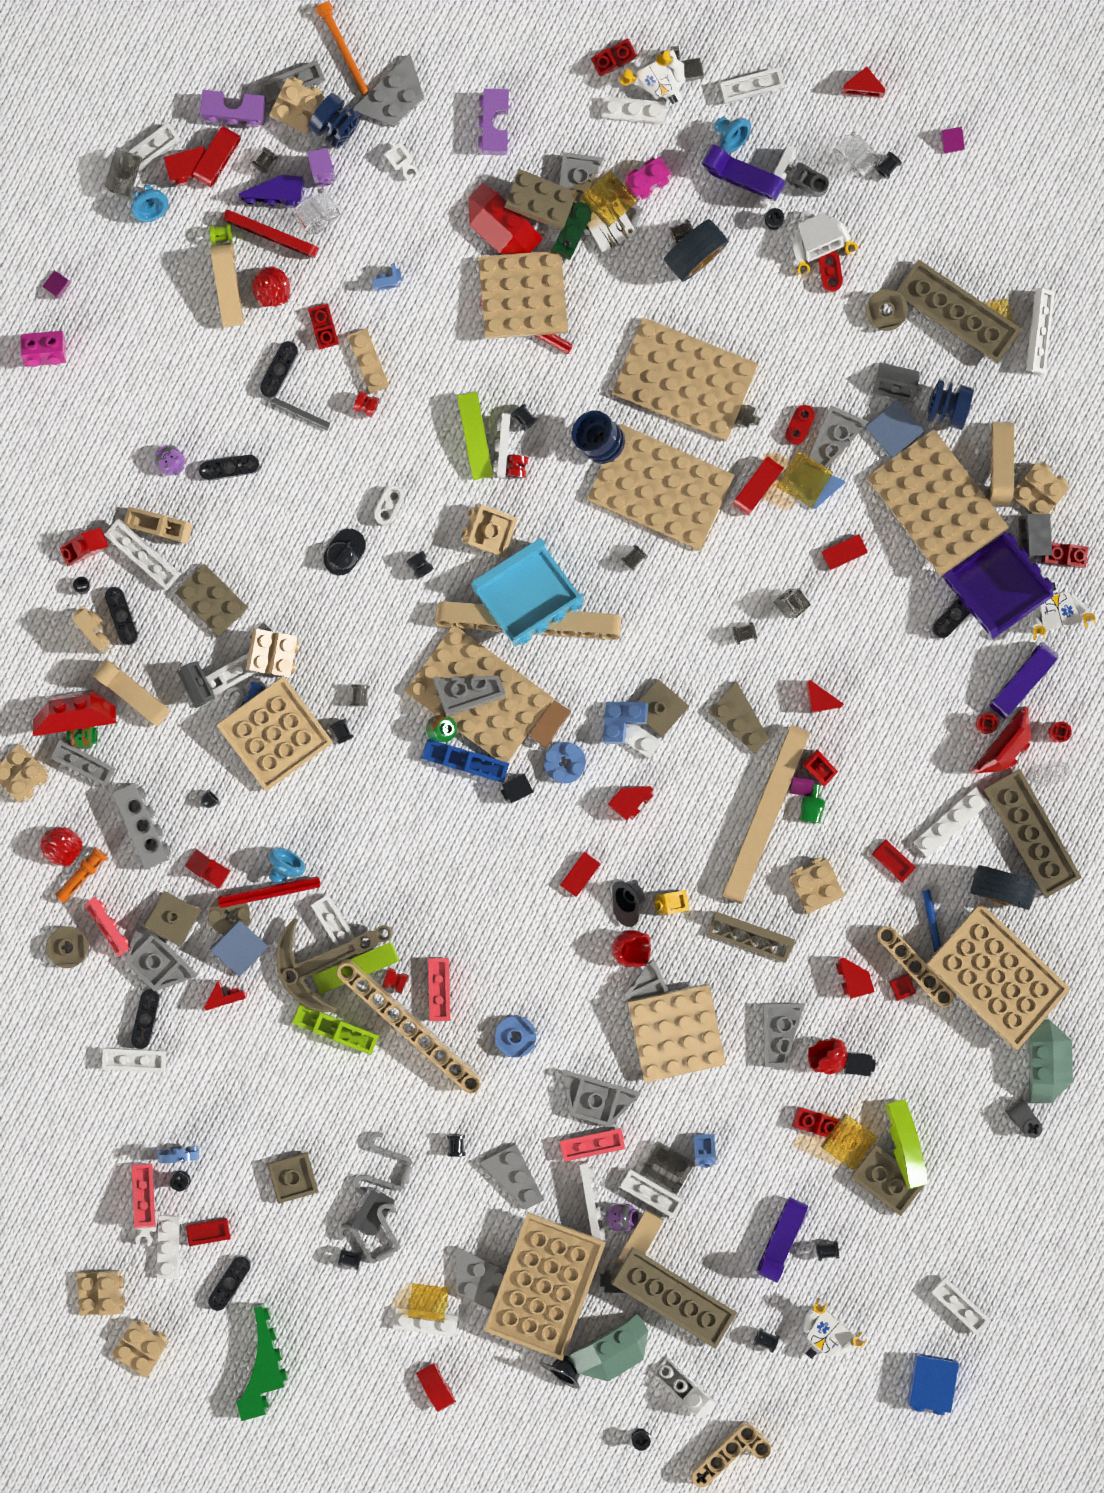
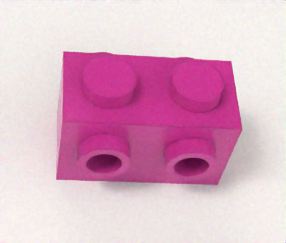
M652 157L644 163L643 168L637 170V168L633 169L626 175L625 185L635 201L640 198L643 200L649 197L657 187L662 188L670 182L669 179H671V172L661 157L657 159Z
M63 331L21 334V356L25 367L66 363V341Z

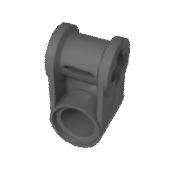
M798 162L796 164L797 169L792 178H789L788 183L816 197L824 196L829 187L828 178L809 166ZM820 181L824 183L825 187L822 190H818L814 187V183Z
M1020 1098L1005 1110L1024 1135L1030 1138H1036L1041 1135L1043 1130L1042 1124L1023 1098ZM1029 1124H1036L1034 1128L1035 1133L1027 1131L1029 1130Z

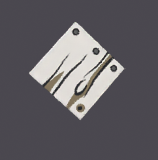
M618 199L593 212L587 224L602 252L637 234Z

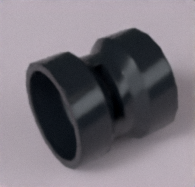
M424 551L419 552L406 561L408 566L413 568L416 579L434 570L432 564L427 562V556Z

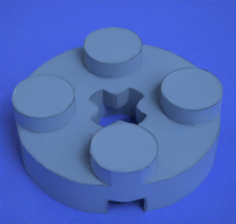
M559 742L553 745L546 753L544 760L545 770L549 777L560 783L576 781L584 772L586 765L583 751L574 743ZM562 757L571 760V763L568 764L569 768L565 769L564 766L559 765Z
M518 1015L503 1019L497 1026L495 1033V1042L498 1049L504 1055L514 1058L523 1057L530 1053L535 1046L537 1038L533 1024L525 1017ZM512 1031L515 1033L519 1031L521 1033L519 1036L521 1040L519 1042L516 1040L512 1042L510 1040L512 1037L510 1033Z
M183 1146L170 1147V1151L169 1149L157 1150L158 1162L177 1163V1161L199 1159V1146H187L186 1150Z

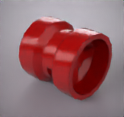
M360 391L352 410L356 412L362 411L366 416L372 418L380 399L374 396L369 397L365 392Z
M509 454V468L506 469V476L526 478L527 471L525 466L528 464L529 457Z
M984 713L978 716L975 722L977 731L982 734L995 732L999 725L997 717L991 713Z
M1060 721L1053 723L1049 727L1048 735L1052 741L1061 743L1071 737L1072 729L1068 723Z
M389 968L382 987L386 989L393 987L392 989L396 993L402 994L409 975L405 973L396 974L394 969Z

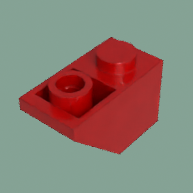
M100 527L79 534L59 548L67 566H71L98 554L109 547Z
M651 786L621 788L607 805L626 821L629 818L633 820L640 812L638 807L641 803L647 804L654 796L651 793L653 788Z
M838 957V963H835L838 975L843 976L844 983H841L844 995H848V998L852 999L875 992L870 973L844 957Z

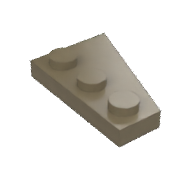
M736 681L709 713L755 754L769 737Z

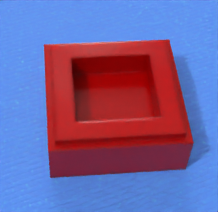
M909 974L889 981L896 1001L916 994Z

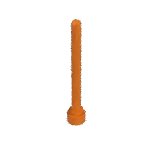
M330 1L321 3L315 7V10L319 17L325 19L360 93L367 95V86L332 17L333 7Z

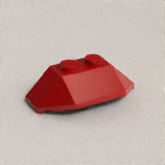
M482 183L468 197L469 226L499 254L531 253L543 240L526 218L519 213L504 208L506 200L486 184Z
M94 690L51 696L33 719V736L116 723V707Z
M1026 706L1021 707L970 770L972 774L1005 771L1007 768L1010 770L1018 761L1015 759L1020 752L1023 754L1031 745L1028 743L1031 739L1029 711Z

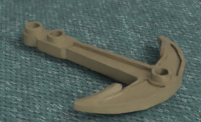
M294 918L284 929L279 939L276 962L280 981L288 993L304 1006L320 1012H337L338 1007L326 1002L318 993H312L305 979L354 954H361L374 948L380 942L389 941L393 936V931L390 926L381 925L375 931L370 930L351 939L349 943L297 963L292 949L296 947L295 932L298 919ZM383 929L388 931L387 937L382 936L381 932ZM364 938L369 939L368 946L363 944ZM290 972H293L295 975L293 980L288 977Z

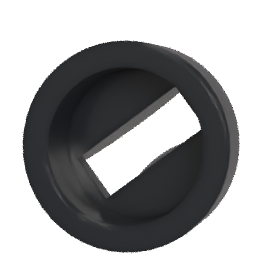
M77 577L73 582V588L78 594L84 595L90 590V582L85 577Z
M207 790L201 797V803L205 808H212L219 803V799L213 792Z

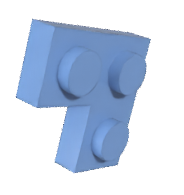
M606 702L603 743L625 744L627 724H647L648 703Z

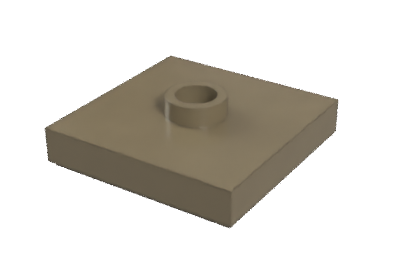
M659 679L638 701L648 703L647 725L660 737H663L689 708L687 703Z
M164 891L144 928L181 947L199 917L201 910Z
M308 1151L267 1163L278 1204L319 1193Z

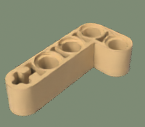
M233 242L212 244L210 251L223 327L244 325Z
M992 422L991 476L988 500L992 506L1009 507L1014 494V423Z
M107 659L102 662L92 675L157 727L160 726L171 712L168 707Z
M741 1422L692 1469L693 1483L697 1487H706L746 1448L758 1459H766L771 1454L769 1441L751 1422ZM744 1428L752 1429V1434L749 1437H743L741 1431ZM731 1442L737 1444L736 1450L732 1452L726 1450L727 1444ZM759 1443L767 1445L764 1452L760 1453L755 1450ZM712 1458H721V1464L713 1466L710 1463ZM697 1473H704L705 1479H697Z

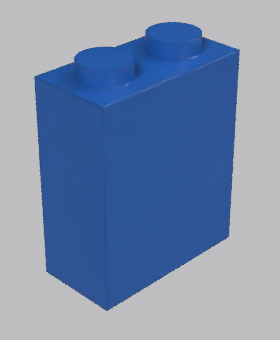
M915 1353L907 1400L912 1410L924 1412L925 1409L933 1410L932 1413L937 1415H945V1412L951 1413L959 1367L957 1360Z

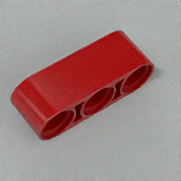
M222 126L194 169L192 177L211 188L236 150L241 136Z
M767 456L732 504L749 516L783 471L784 467Z

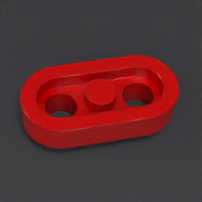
M833 251L819 257L818 261L822 287L830 293L837 292L843 284L840 258ZM831 259L832 265H827L825 260ZM833 279L836 284L831 286L828 284V280Z
M801 405L795 410L785 432V438L788 443L799 445L805 440L815 418V412L811 406ZM804 411L808 413V418L806 419L801 417V413ZM794 430L799 431L800 436L794 437L792 435V432Z

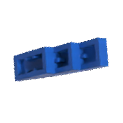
M431 739L426 740L421 759L504 783L509 766L507 762Z

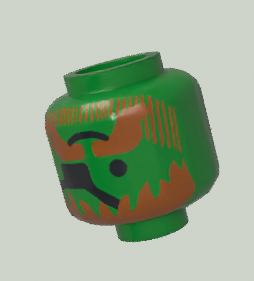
M435 715L426 724L427 735L436 742L451 741L457 732L456 722L453 718L446 717V715Z
M97 727L67 731V741H71V745L75 748L90 749L93 747V744H97Z

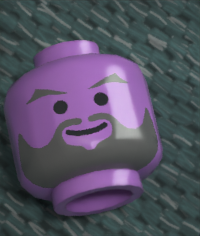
M166 444L155 453V464L165 475L174 474L176 476L184 470L183 464L186 458L175 445L168 446Z
M613 1204L606 1213V1221L610 1228L615 1231H630L638 1223V1212L630 1204Z

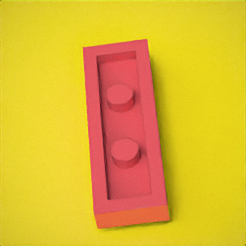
M96 897L92 898L84 906L116 955L120 957L130 949L128 947V940L124 935H120L116 929V922L113 918H109L102 901L97 900Z
M428 958L429 1021H451L449 958Z
M621 1128L560 1140L564 1162L626 1149Z
M153 1164L131 1165L134 1228L156 1227Z

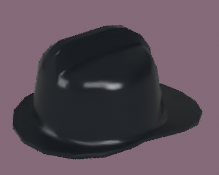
M355 529L340 531L324 553L323 560L326 569L334 575L350 573L366 549L364 536Z
M637 880L617 881L612 886L614 915L622 925L632 927L639 921L640 906L644 901V892Z
M568 1355L564 1356L563 1361L557 1359L552 1365L539 1362L543 1368L550 1371L564 1384L572 1388H579L578 1379L580 1374H577Z

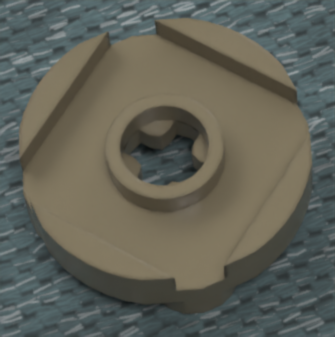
M882 289L875 292L866 305L868 321L882 331H891L898 328L906 320L908 314L906 299L899 291L893 289ZM884 304L892 307L889 316L881 311L884 308Z
M218 898L212 903L208 915L214 930L222 935L237 919L242 921L247 927L251 919L248 903L220 908ZM226 910H228V911L234 910V911H235V913L233 914L234 917H235L234 920H232V919L226 920V919H225V917H226L225 911H226Z
M72 926L56 929L49 936L46 943L48 957L61 968L78 966L86 959L89 951L88 939L84 932ZM66 941L73 945L70 953H66V950L62 949V945H65Z

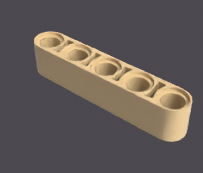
M889 926L880 927L876 932L878 942L935 1004L941 1007L951 1005L954 997L950 989L925 965L926 963L895 929ZM886 929L890 930L892 934L891 939L883 941L881 933ZM899 945H903L906 949L905 954L901 957H898L895 953V949ZM914 960H917L920 964V968L916 972H912L909 968L910 963ZM932 976L934 984L931 987H925V977ZM945 991L948 994V999L946 1002L940 1003L938 995L940 992Z

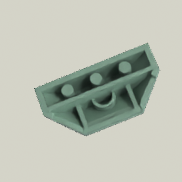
M1044 1019L1028 1038L1030 1103H1052L1073 1083L1072 1040L1051 1020Z
M637 1312L568 1354V1357L577 1374L609 1382L644 1360L648 1329Z

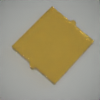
M413 1283L411 1298L408 1299L410 1303L408 1318L444 1323L446 1308L449 1307L447 1303L449 1288Z

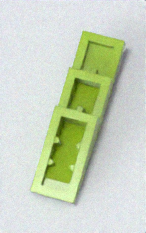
M477 391L457 394L473 480L493 477Z
M392 942L349 959L355 962L367 974L400 961ZM339 964L312 975L320 995L345 984L337 974ZM344 966L341 969L345 975H350L353 972L349 966Z
M299 1003L292 1020V1024L311 1030L316 1034L372 1055L379 1037L375 1033L326 1013L312 1010Z
M904 1099L888 1103L884 1107L892 1124L889 1131L896 1146L893 1153L908 1189L928 1184L924 1159L907 1102Z

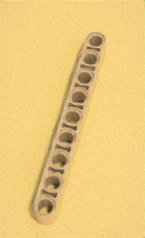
M441 601L436 605L435 624L437 626L452 628L455 625L461 629L503 632L484 604ZM570 611L565 614L566 616L562 621L558 623L553 622L545 632L540 634L616 640L620 638L621 616L606 613Z
M792 724L790 725L722 897L742 904L808 741L809 731Z
M349 959L340 962L337 970L340 980L462 1090L470 1094L478 1091L480 1088V1077L477 1072L355 962ZM344 966H349L353 972L350 975H345L341 969ZM365 980L368 983V987L360 989L357 986V982ZM375 994H380L384 997V1000L381 1003H376L372 997ZM396 1008L399 1011V1015L391 1017L388 1014V1010ZM406 1022H411L415 1025V1028L407 1031L403 1025ZM427 1036L430 1042L423 1045L419 1042V1038ZM437 1050H442L446 1055L439 1059L435 1057L434 1053ZM458 1064L461 1070L456 1073L452 1072L450 1066ZM468 1078H474L477 1083L474 1086H468L465 1081Z

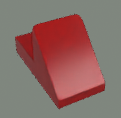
M195 849L185 865L194 874L204 878L219 889L231 872V870L198 849Z
M218 980L204 1006L205 1011L248 998L246 991H240L238 987L228 990V995L225 996L221 980Z

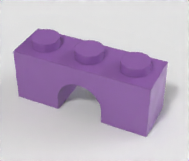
M484 88V95L479 96V107L483 108V115H479V128H483V136L478 138V149H482L483 155H507L508 130L496 129L492 125V120L497 115L508 114L509 89Z
M202 90L200 116L202 119H205V122L217 123V121H226L225 123L228 125L246 123V126L249 127L264 125L265 96L244 94L242 105L237 109H229L225 106V95L223 92Z

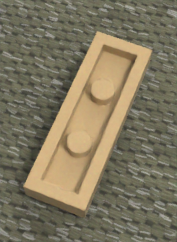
M367 328L347 335L370 394L388 388V381Z

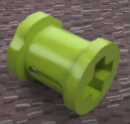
M227 223L226 226H209L212 244H215L216 241L225 240L233 242L230 223Z

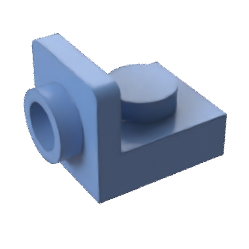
M395 263L391 264L393 276L381 274L376 276V279H372L374 291L399 287L398 281H402L400 268L396 269Z
M714 1134L693 1135L695 1166L709 1168L715 1165Z

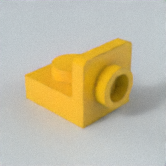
M686 890L655 895L654 905L658 916L690 910Z

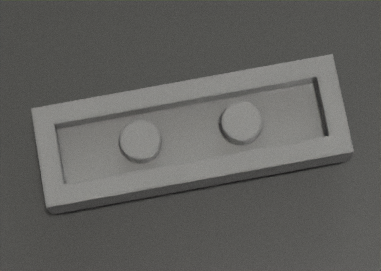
M313 61L259 83L267 103L270 104L276 101L286 77L291 79L294 76L304 81L302 85L307 88L324 82L325 78L318 61Z
M59 740L50 757L107 787L116 770L115 767L73 747L63 740Z

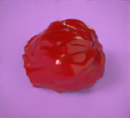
M273 266L264 267L256 273L255 278L252 280V291L258 305L262 307H276L288 302L290 295L289 278L279 268Z
M60 826L47 830L40 841L43 856L53 864L65 867L70 866L74 862L83 846L82 839L75 832L67 827Z
M624 930L614 939L611 951L614 959L625 967L637 968L646 966L651 956L650 936L637 930Z
M830 1038L823 1041L819 1040L816 1044L809 1047L807 1056L810 1068L815 1073L823 1072L827 1075L840 1072L845 1067L847 1061V1048L844 1042L836 1038Z

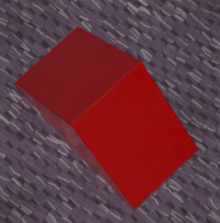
M866 66L844 84L842 93L883 98L885 88Z
M811 680L806 683L811 713L839 709L844 705Z
M817 749L801 764L824 787L838 773L834 766Z

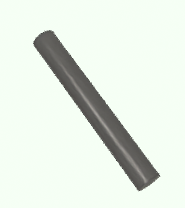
M275 397L271 402V405L327 431L331 425L330 422Z

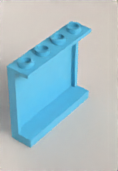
M542 538L534 541L472 581L473 591L514 647L519 644L521 646L525 645L531 640L533 635L545 632L550 624L562 621L566 616L565 614L570 611H577L583 606L582 603H584L583 593L579 594L546 550V543Z

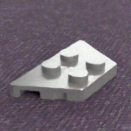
M408 54L354 107L353 112L359 111L362 115L370 117L372 120L381 121L396 127L424 99L411 55Z
M142 919L138 920L125 963L153 991L198 976L165 941L155 933L144 928L146 923Z
M654 959L650 960L624 992L627 1001L669 992Z
M565 1069L562 1072L570 1116L611 1127L641 1093Z
M456 1247V1294L492 1310L506 1269Z

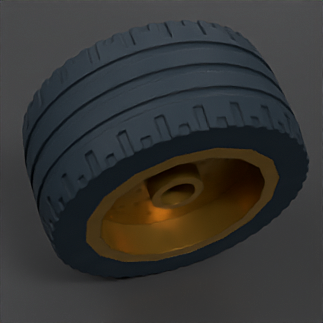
M708 219L681 239L667 253L664 261L674 274L684 282L714 259L729 241L715 223Z
M982 865L977 866L970 890L971 894L990 899L991 902L1005 906L1012 905L1030 910L1037 888V881Z

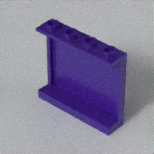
M1005 531L1000 537L956 568L942 575L944 581L991 639H994L1054 597L1052 582L1048 577L1043 578L1040 574L1039 566L1035 562L1031 563L1028 560L1029 555L1023 547L1019 549L1014 536L1010 532L1007 534Z

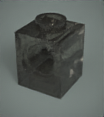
M800 588L787 589L774 601L785 618H797L811 605Z

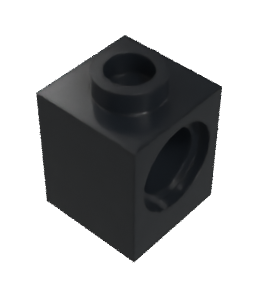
M525 773L502 784L504 789L500 790L505 801L510 800L511 803L534 793Z
M847 1051L844 1073L870 1076L871 1072L875 1071L876 1060L873 1059V1055Z

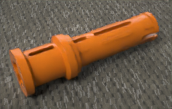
M95 846L87 859L81 861L79 869L55 893L56 897L63 903H66L90 875L97 872L96 869L109 859L108 856Z

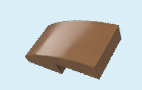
M553 700L529 737L547 748L558 734L559 728L570 716L571 711Z

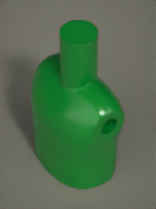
M813 784L811 795L802 798L799 820L821 824L825 807V800L819 798L821 785Z

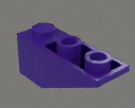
M280 175L239 193V198L244 204L255 205L256 202H264L266 206H276L279 203L285 204V207L297 208V205L303 204L304 178L303 176Z

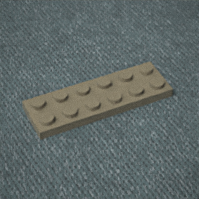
M919 259L897 289L906 299L907 304L996 364L1000 362L1022 330V328Z
M1021 769L1012 772L983 789L1030 874L1037 881V886L1044 898L1053 895L1082 878Z
M631 1247L610 1283L715 1349L737 1314L736 1311Z

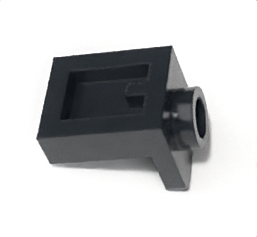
M605 1269L604 1274H600V1287H604V1292L625 1293L610 1284L609 1269Z

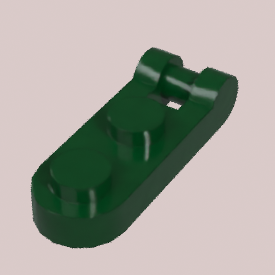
M577 202L573 205L565 226L560 231L551 252L555 254L560 253L564 255V258L571 259L592 215V210L587 203ZM564 239L571 242L569 248L562 245Z

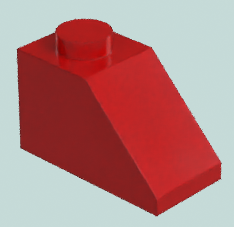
M204 146L163 157L172 185L183 186L193 179L194 169L206 152Z

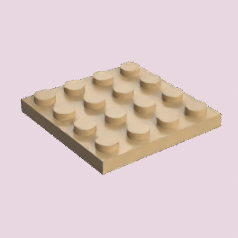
M548 251L478 257L485 339L568 333L562 255L560 253L555 254Z
M284 675L216 724L265 791H268L333 743L332 739Z
M709 983L627 1001L644 1083L726 1065Z

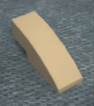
M129 506L123 522L130 529L188 544L193 524Z
M644 1209L637 1225L634 1226L614 1263L621 1266L631 1247L645 1254L664 1220Z

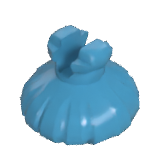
M722 117L718 118L714 123L715 130L721 134L720 147L728 154L738 150L745 143L751 130V123L745 118H736L730 122L727 118Z
M145 185L143 192L139 193L136 190L133 193L134 199L131 208L134 218L140 222L148 223L161 218L166 213L169 203L164 193L152 189L150 185Z
M281 847L271 849L269 859L274 866L273 871L269 874L271 881L282 883V881L285 882L288 876L297 877L305 872V863L298 855Z

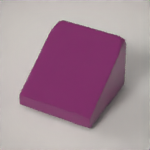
M962 127L941 131L940 136L944 154L965 150Z
M54 270L42 287L60 299L71 282Z
M793 777L790 793L810 796L814 781Z

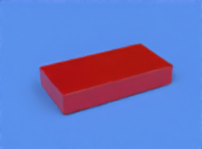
M860 534L821 553L831 571L867 554L868 551Z
M887 839L871 854L901 883L916 869Z
M583 852L560 886L577 898L601 863L586 852Z
M228 1218L186 1225L189 1247L231 1239Z

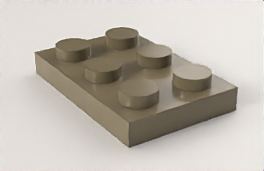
M519 169L504 208L562 231L577 192Z
M203 564L175 592L218 637L249 609L206 564Z
M876 1144L850 1177L900 1216H902L924 1187L908 1189L897 1160Z

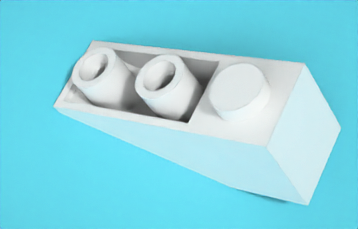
M667 1357L653 1372L696 1416L704 1419L717 1404Z

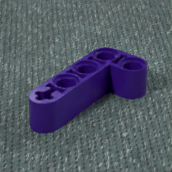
M714 144L710 145L701 162L704 168L714 177L772 201H777L786 184V181L781 177L730 157L724 149Z
M1042 641L1031 653L1030 658L991 701L989 707L1006 719L1058 659V654Z
M788 1197L756 1270L758 1275L778 1283L785 1267L784 1262L807 1212V1204Z

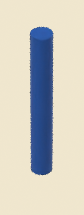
M924 890L922 894L935 953L941 947L931 891Z

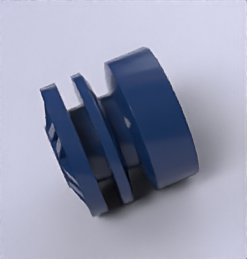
M331 93L315 110L307 127L317 136H321L328 131L325 142L330 143L332 141V147L339 149L356 131L362 114L359 111L353 113L354 108L352 106H348L342 111L345 103L344 100L335 93Z
M939 379L930 395L927 407V421L933 422L936 414H939L937 424H941L945 416L949 417L948 427L962 430L969 413L974 388L960 384L955 393L952 392L953 383L949 381L946 390H943L944 380Z
M592 410L586 412L573 425L571 434L574 444L595 463L606 464L612 462L624 449L625 436L623 431L607 414L601 411Z

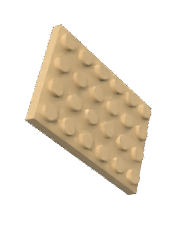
M643 317L612 395L727 441L758 363Z
M620 424V428L625 436L624 449L615 460L602 464L587 500L700 551L734 474Z
M935 429L866 477L940 577L1008 529V525Z
M453 625L404 692L434 714L446 715L433 677L444 679L452 677L499 676L506 694L505 698L449 717L453 718L456 722L457 731L495 759L508 762L554 698L464 631Z
M982 903L977 904L925 964L1014 1050H1018L1071 989Z
M527 1212L484 1331L563 1361L606 1241Z

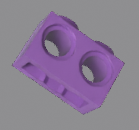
M328 148L307 152L315 184H320L321 187L331 185L332 181H336Z

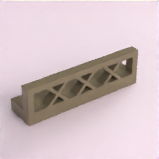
M716 911L707 933L709 936L785 963L795 942V939ZM716 921L725 923L728 932L722 935L713 933ZM729 925H730V926H733V927H736V928L733 929V930H730ZM738 929L745 930L748 939L738 942L735 940L732 932ZM748 932L753 933V934H756V935L750 937V935H749ZM730 934L731 937H732V939L727 938V937H724V936ZM758 936L764 937L768 945L761 949L755 948L752 939ZM768 939L773 940V941H776V942L770 944L769 941H768ZM750 941V943H751L752 946L747 945V944H744V943ZM778 943L787 945L784 956L775 955L771 946ZM769 948L771 953L764 950Z

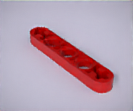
M225 209L221 220L226 223H230L235 227L308 257L315 258L319 250L313 244L233 211Z

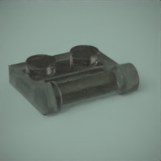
M658 1141L640 1174L645 1177H651L670 1188L671 1192L677 1195L695 1162ZM655 1163L679 1178L674 1182L651 1168L652 1165Z

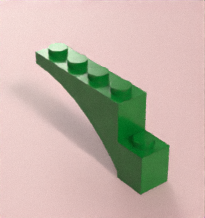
M264 1303L254 1307L258 1335L257 1355L244 1394L236 1400L241 1421L266 1415L267 1408H270L267 1395L263 1396V1393L285 1387L288 1380L287 1371L285 1368L282 1369L280 1363L283 1360L281 1350L275 1346L274 1340H277L274 1327L270 1328L268 1321L271 1320L269 1308H265Z

